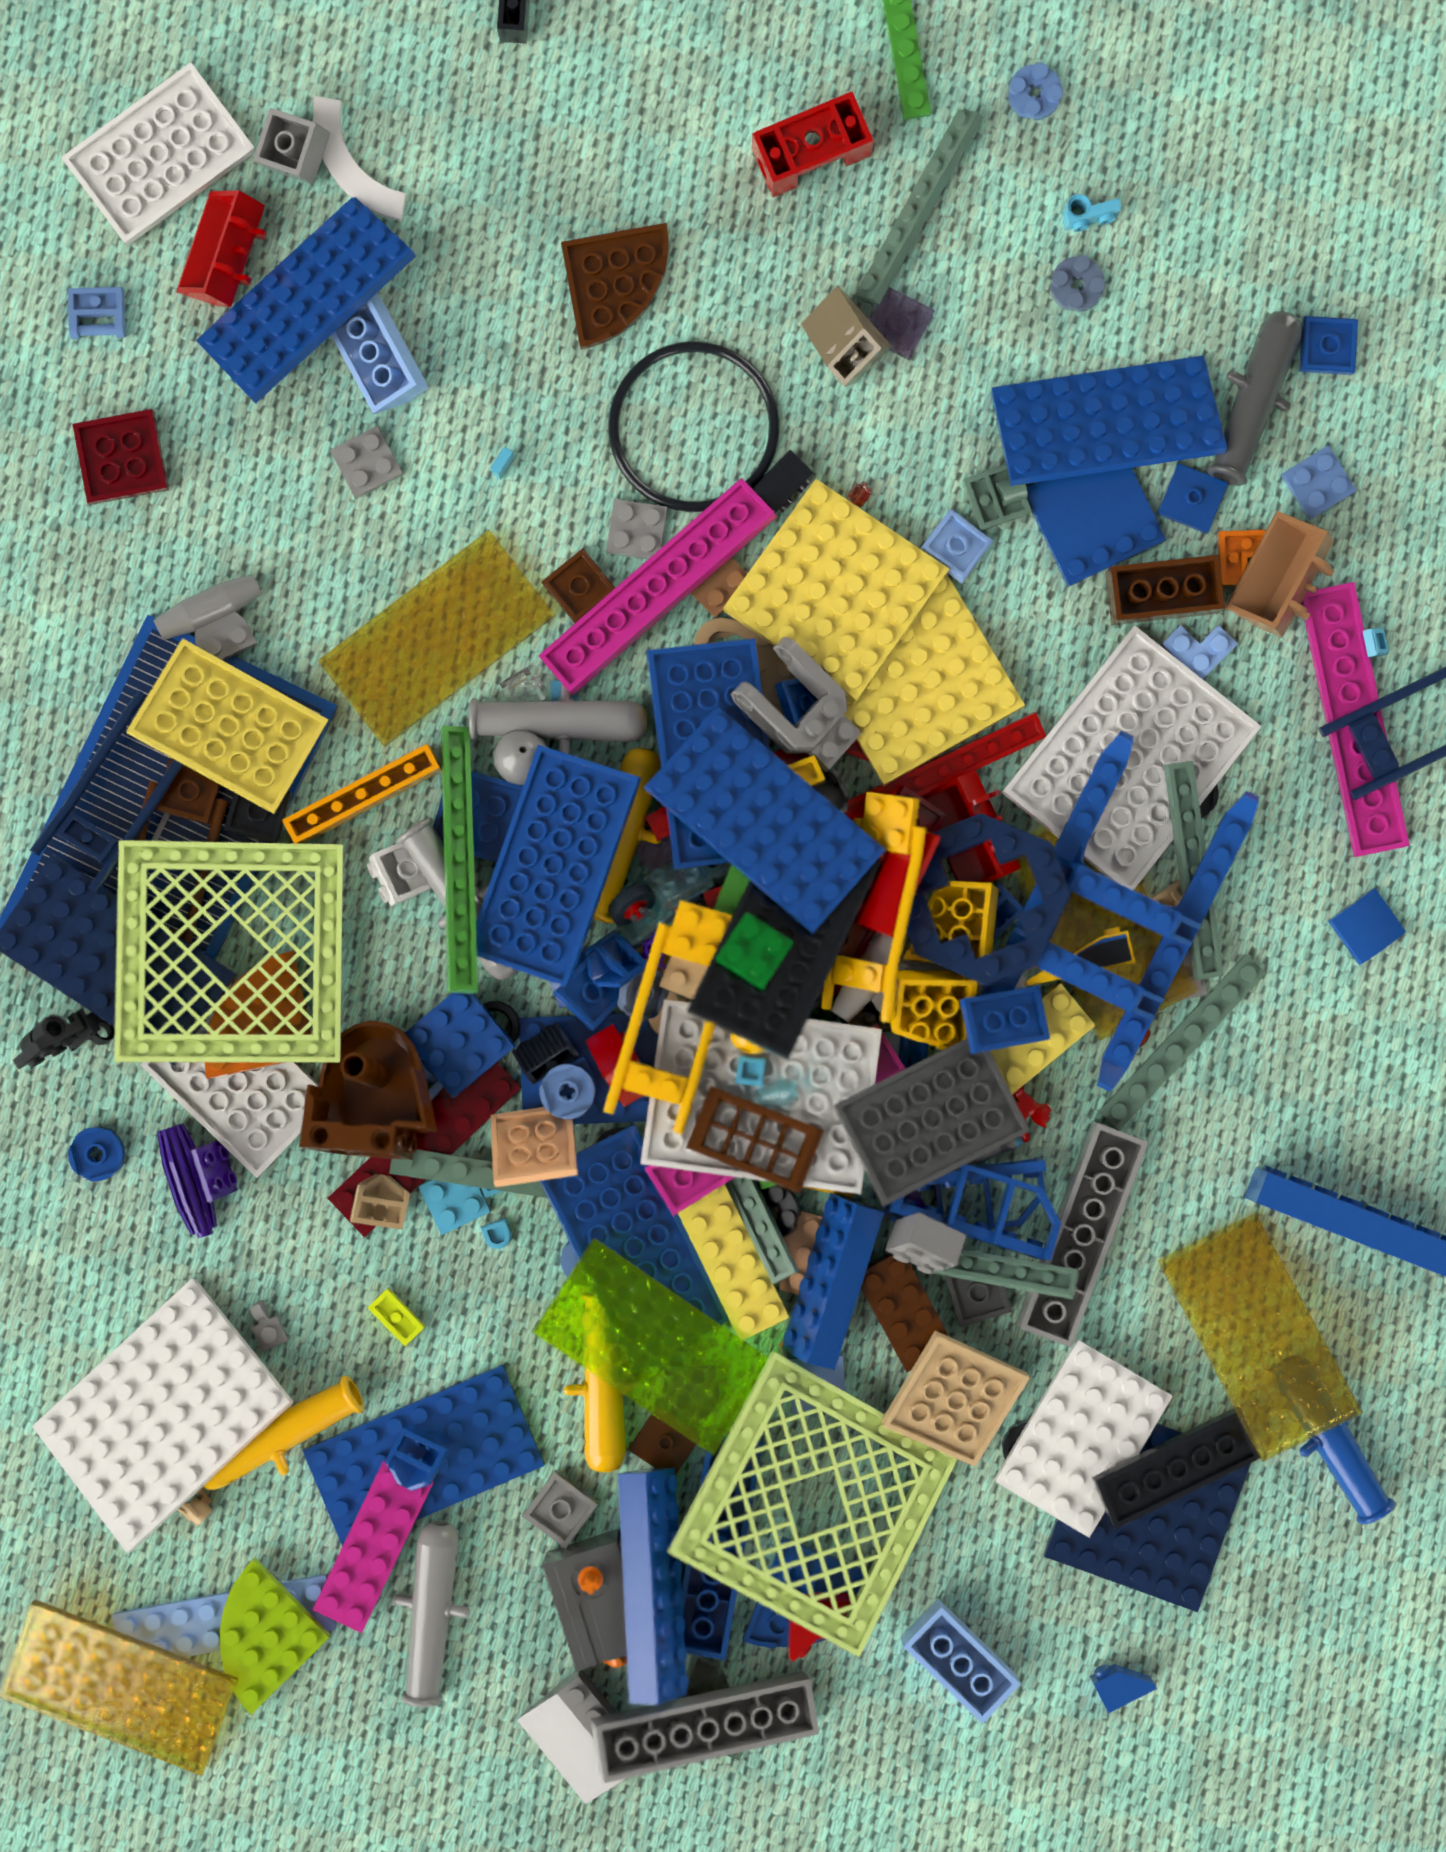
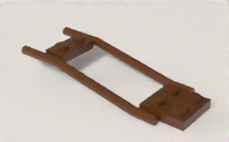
M170 758V759H169V762H168V765H167V769L169 768V766L171 765L172 761L174 760L173 758ZM183 765L155 811L211 825L207 842H218L229 802L217 799L221 787L220 784ZM149 782L141 810L157 787L158 782ZM150 818L135 841H145ZM199 870L198 876L204 880L210 874V870ZM198 880L196 881L195 887L200 884ZM204 886L192 896L200 906L202 905L206 890ZM192 902L187 916L188 921L200 911ZM197 919L195 922L192 923V925H193L195 928H196L198 919ZM188 927L180 937L190 944L192 943L194 932ZM168 928L169 930H171V931L174 932V933H176V932L178 931V930H175V929H172V928Z

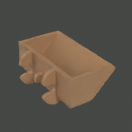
M1276 511L1225 608L1254 626L1283 638L1294 615L1308 620L1311 614L1301 605V602L1307 591L1315 594L1317 588L1311 584L1316 574L1319 572L1326 576H1332L1334 570L1330 569L1331 565L1324 561L1334 543L1329 532Z

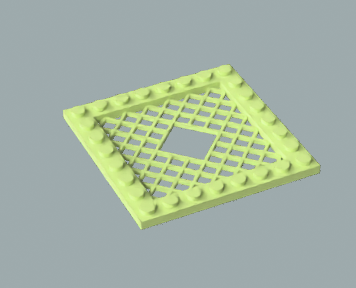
M119 841L114 1062L340 1063L343 844ZM148 870H156V871L148 878ZM166 870L185 871L174 879ZM193 870H210L212 872L202 880ZM222 871L241 872L234 879L230 880ZM250 871L269 872L259 881ZM162 872L172 883L160 893L150 882ZM190 872L200 884L188 894L179 882ZM278 872L297 873L286 881ZM305 872H315V882ZM217 873L228 883L218 894L206 884ZM245 873L256 883L246 894L235 885ZM274 874L284 885L272 895L263 883ZM301 874L312 884L302 895L290 885ZM147 886L157 895L148 906ZM176 886L186 897L174 907L164 896ZM204 886L214 897L202 908L192 896ZM232 887L242 898L230 908L220 897ZM259 887L270 897L260 908L248 898ZM286 888L297 897L287 909L276 899ZM315 888V905L313 908L304 898ZM160 900L171 909L161 920L150 911ZM188 900L200 910L189 921L178 911ZM218 900L228 911L216 922L206 910ZM244 901L255 910L245 922L234 912ZM272 901L284 911L273 922L262 912ZM300 902L311 911L302 922H299L290 913ZM174 913L185 923L175 934L164 925ZM147 914L157 923L148 933ZM202 914L213 923L203 935L192 925ZM231 914L269 953L229 990L191 951ZM258 915L269 924L259 936L248 926ZM286 915L297 924L287 936L276 926ZM313 916L314 936L304 927ZM161 927L171 938L159 948L149 937ZM188 927L199 937L189 948L178 939ZM272 928L283 938L273 949L262 940ZM299 929L311 939L301 949L290 940ZM146 941L156 950L147 961ZM173 941L185 951L174 962L163 952ZM286 942L297 952L287 963L275 953ZM313 943L314 963L303 953ZM159 955L170 964L161 975H158L149 966ZM187 955L199 965L188 976L177 966ZM271 956L283 966L272 977L261 967ZM299 956L311 966L300 977L289 967ZM173 968L184 978L174 989L163 980ZM146 969L156 978L147 988ZM201 969L212 978L202 990L191 980ZM257 969L269 979L258 991L247 981ZM285 970L296 979L286 991L275 981ZM314 970L312 990L303 979ZM160 982L170 993L158 1004L148 992ZM187 982L198 992L188 1003L177 994ZM214 983H217L226 992L216 1004L205 994ZM243 983L254 992L244 1004L233 994ZM271 983L282 993L272 1004L261 995ZM299 983L310 993L300 1004L289 995ZM145 996L155 1005L146 1016ZM172 996L184 1006L173 1017L162 1008ZM201 996L212 1006L202 1017L190 1007ZM229 996L240 1006L230 1017L219 1008ZM257 996L268 1006L258 1018L246 1008ZM285 997L296 1007L286 1018L274 1008ZM312 998L313 1018L302 1008ZM158 1010L169 1019L159 1031L147 1021ZM186 1010L198 1020L187 1031L176 1022ZM215 1010L226 1020L216 1031L204 1021ZM243 1010L254 1020L244 1031L232 1021ZM272 1010L282 1022L270 1032L260 1021ZM298 1011L310 1021L299 1032L288 1022ZM173 1023L183 1034L162 1033ZM202 1024L211 1034L190 1033ZM230 1024L240 1035L219 1033ZM258 1024L268 1035L246 1034ZM286 1024L296 1035L274 1034ZM145 1025L154 1034H145ZM313 1025V1035H302Z
M772 1351L667 1552L860 1657L957 1459L884 1427L881 1420L885 1414ZM784 1391H787L788 1393L792 1394L790 1396L781 1398ZM794 1399L798 1414L785 1418L781 1403ZM800 1399L815 1408L803 1412ZM777 1406L780 1420L768 1423ZM818 1412L821 1427L808 1431L805 1416ZM823 1412L838 1421L826 1425ZM800 1418L803 1433L790 1437L786 1422ZM782 1424L785 1439L772 1443L768 1428ZM846 1425L858 1431L861 1435L849 1438ZM841 1426L845 1440L831 1444L828 1429ZM764 1431L767 1445L755 1448ZM823 1431L827 1446L813 1450L810 1435ZM805 1437L809 1452L795 1456L792 1441ZM869 1438L881 1444L884 1448L872 1451ZM864 1439L868 1453L855 1457L851 1443ZM787 1443L790 1458L777 1462L773 1447ZM846 1445L850 1459L837 1463L833 1449ZM769 1449L772 1464L759 1468L755 1453ZM828 1451L832 1465L819 1469L815 1454ZM892 1451L907 1460L896 1464ZM887 1452L891 1466L878 1470L874 1456ZM751 1456L754 1470L742 1473ZM810 1456L814 1471L801 1475L797 1460ZM869 1458L873 1472L860 1476L856 1462ZM792 1462L796 1477L783 1481L779 1466ZM852 1464L855 1478L842 1482L838 1468ZM915 1464L920 1466L918 1473ZM910 1465L914 1479L901 1483L897 1469ZM774 1468L778 1483L764 1487L761 1472ZM834 1470L848 1522L798 1538L784 1486ZM892 1471L896 1485L883 1489L879 1475ZM756 1474L760 1489L746 1493L742 1478ZM875 1477L878 1491L865 1495L862 1480ZM738 1482L741 1495L729 1498ZM857 1482L861 1497L847 1501L844 1486ZM911 1485L905 1497L903 1487ZM779 1487L783 1502L770 1506L766 1491ZM898 1490L901 1504L888 1508L885 1493ZM761 1493L765 1508L751 1512L748 1497ZM880 1495L884 1510L871 1514L867 1499ZM743 1499L747 1514L733 1518L729 1504ZM862 1502L866 1516L853 1520L849 1506ZM785 1506L788 1521L775 1525L771 1511ZM725 1507L728 1520L716 1524ZM899 1510L892 1522L890 1513ZM767 1513L770 1527L756 1531L753 1517ZM885 1515L889 1529L876 1533L872 1519ZM748 1519L752 1533L738 1537L734 1523ZM867 1521L871 1535L858 1539L854 1525ZM730 1525L733 1539L719 1543L716 1529ZM790 1526L794 1540L780 1544L776 1530ZM850 1527L853 1541L840 1545L836 1531ZM711 1532L715 1545L707 1541ZM772 1532L775 1546L762 1550L758 1536ZM832 1533L835 1547L822 1551L818 1537ZM886 1535L880 1547L878 1537ZM753 1538L757 1552L743 1557L740 1542ZM813 1539L817 1553L804 1557L800 1543ZM873 1539L876 1554L863 1558L860 1544ZM735 1544L739 1558L722 1548ZM795 1545L799 1559L785 1563L782 1549ZM855 1546L859 1560L845 1564L842 1550ZM777 1551L781 1565L767 1570L764 1555ZM837 1552L840 1566L827 1570L823 1556ZM759 1557L762 1571L746 1563V1561ZM819 1558L822 1572L809 1576L805 1562ZM874 1560L867 1573L865 1563ZM801 1564L804 1579L791 1583L787 1568ZM860 1565L864 1579L850 1583L847 1569ZM783 1571L786 1584L770 1576V1574ZM842 1571L846 1585L832 1589L829 1575ZM824 1577L828 1591L814 1596L811 1581ZM806 1583L809 1597L795 1590L794 1587ZM861 1585L856 1597H854L852 1588ZM847 1590L851 1604L838 1609L834 1594ZM830 1597L833 1610L817 1602V1600ZM848 1611L846 1617L840 1614Z

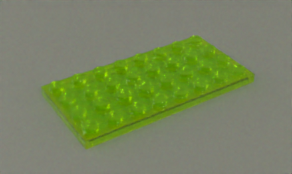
M595 1238L591 1240L531 1331L712 1455L715 1454L737 1419L768 1359L767 1356Z

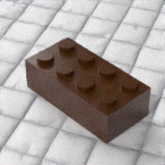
M1219 555L1111 566L1105 572L1111 625L1218 614L1225 609Z
M888 1252L868 1263L861 1290L906 1372H909L914 1367L935 1331L948 1337L949 1335L910 1263L898 1261L893 1257L894 1254Z

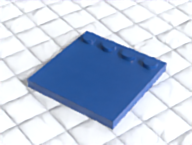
M1132 468L1042 481L1026 487L1027 499L1034 518L1068 587L1166 541Z

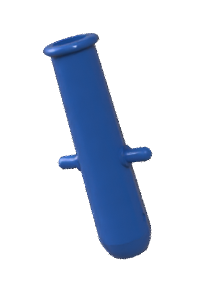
M1300 1355L1284 1358L1275 1366L1273 1376L1277 1389L1308 1436V1442L1300 1448V1454L1303 1457H1307L1315 1450L1318 1451L1355 1509L1358 1523L1365 1525L1384 1518L1394 1509L1395 1501L1386 1496L1348 1428V1422L1356 1416L1355 1408L1349 1407L1340 1414L1313 1364Z

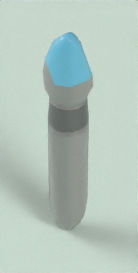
M1019 1136L967 1164L975 1165L1009 1150H1015L1024 1143L1022 1137Z

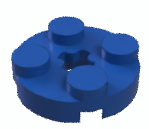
M91 1127L82 1130L76 1135L68 1150V1159L73 1171L86 1178V1180L94 1182L103 1181L114 1176L122 1168L125 1158V1148L121 1138L112 1129L104 1127ZM94 1146L103 1151L101 1161H97L96 1158H91L90 1153L94 1152Z

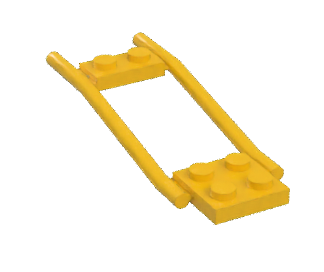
M867 792L864 819L854 818V823L880 844L885 851L912 855L888 963L883 964L846 956H837L823 986L821 1009H832L834 984L884 993L881 1021L892 1022L898 965L922 861L926 828L916 827L919 799Z
M680 900L673 925L658 924L605 1103L604 1112L614 1114L621 1089L624 1088L625 1090L669 1103L679 1104L680 1108L673 1132L678 1134L684 1133L715 1026L705 1021L689 1078L630 1061L661 953L708 966L733 915Z

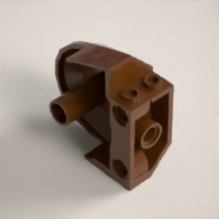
M367 1021L355 1024L341 1033L340 1063H323L319 1087L312 1084L307 1085L299 1147L312 1151L349 1156L413 1160V1154L417 1150L416 1133L437 1132L431 1097L419 1052L406 1032L389 1023Z

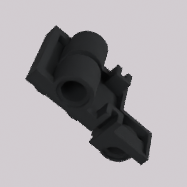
M82 1008L67 1017L70 1022L69 1024L59 1015H48L22 1038L20 1044L22 1052L13 1061L18 1069L26 1065L33 1068L45 1061V1057L50 1054L55 1057L64 1052L67 1046L72 1052L86 1040H91L97 1045H105L115 1037V1027L93 1012L86 1015ZM100 1026L107 1031L106 1038L101 1037L97 1033L100 1030Z

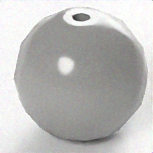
M514 730L505 734L496 744L493 753L494 765L500 776L509 783L524 785L537 746L546 747L543 739L537 734L525 730Z

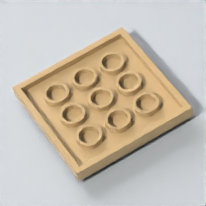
M935 1331L881 1422L886 1428L976 1467L1030 1377L1027 1372Z

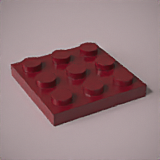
M152 409L72 424L86 500L89 505L169 490L155 412Z

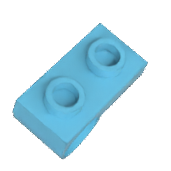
M1073 195L1068 200L1063 211L1065 230L1074 229V232H1080L1089 228V224L1099 222L1100 225H1106L1115 221V217L1118 216L1122 209L1119 198L1091 205L1090 200L1085 195ZM1077 206L1081 208L1083 214H1074L1071 211V207Z

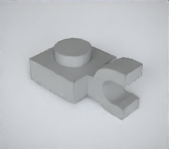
M263 1300L250 1307L253 1317L258 1321L257 1324L252 1326V1330L262 1352L288 1341L289 1338L279 1315L270 1317Z

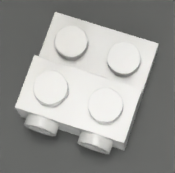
M403 844L392 845L373 853L368 858L370 863H367L368 871L371 877H377L381 884V887L378 888L379 895L384 903L389 902L391 907L432 889Z

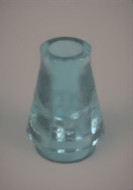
M786 1077L763 1088L756 1089L759 1105H792V1102L799 1100L795 1079L788 1080Z

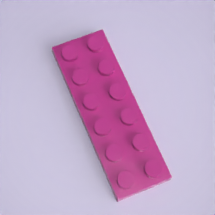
M386 1459L383 1460L313 1607L314 1611L360 1633L363 1632L434 1483L432 1481L431 1485L410 1491L397 1484L385 1463Z

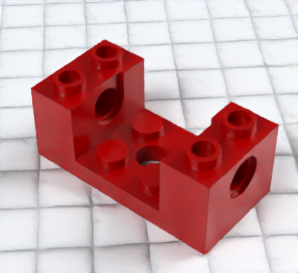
M853 91L752 133V151L772 198L797 188L798 176L835 160L843 158L847 167L871 157L874 142ZM809 133H816L820 137V142L816 145H810L806 142L805 137Z

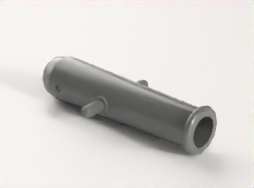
M1275 311L1268 315L1260 326L1244 375L1233 370L1227 373V379L1236 384L1239 389L1224 430L1227 450L1225 454L1216 455L1213 465L1207 467L1208 475L1225 481L1229 485L1242 486L1247 483L1246 472L1273 407L1284 412L1290 409V403L1281 398L1279 392L1302 336L1301 322L1295 315L1285 311Z

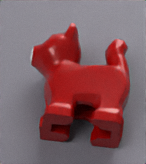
M1022 1086L1013 1096L1024 1120L1031 1116L1035 1124L1046 1128V1124L1051 1120L1052 1108L1047 1103H1037L1032 1096L1024 1091V1086ZM1029 1132L1021 1135L1023 1142L1027 1143L1030 1141Z

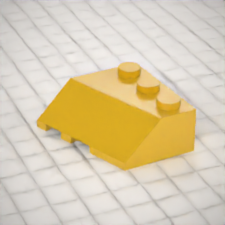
M949 881L950 886L933 892L928 905L941 942L944 943L967 934L976 958L992 953L999 889L992 883ZM912 944L903 958L904 960L940 966L916 955Z
M898 970L892 1022H890L892 1032L921 1043H927L940 1050H944L968 1038L960 1000L976 996L977 982L953 971Z

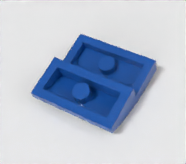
M1376 888L1369 890L1353 904L1345 907L1328 920L1358 965L1368 961L1406 933Z

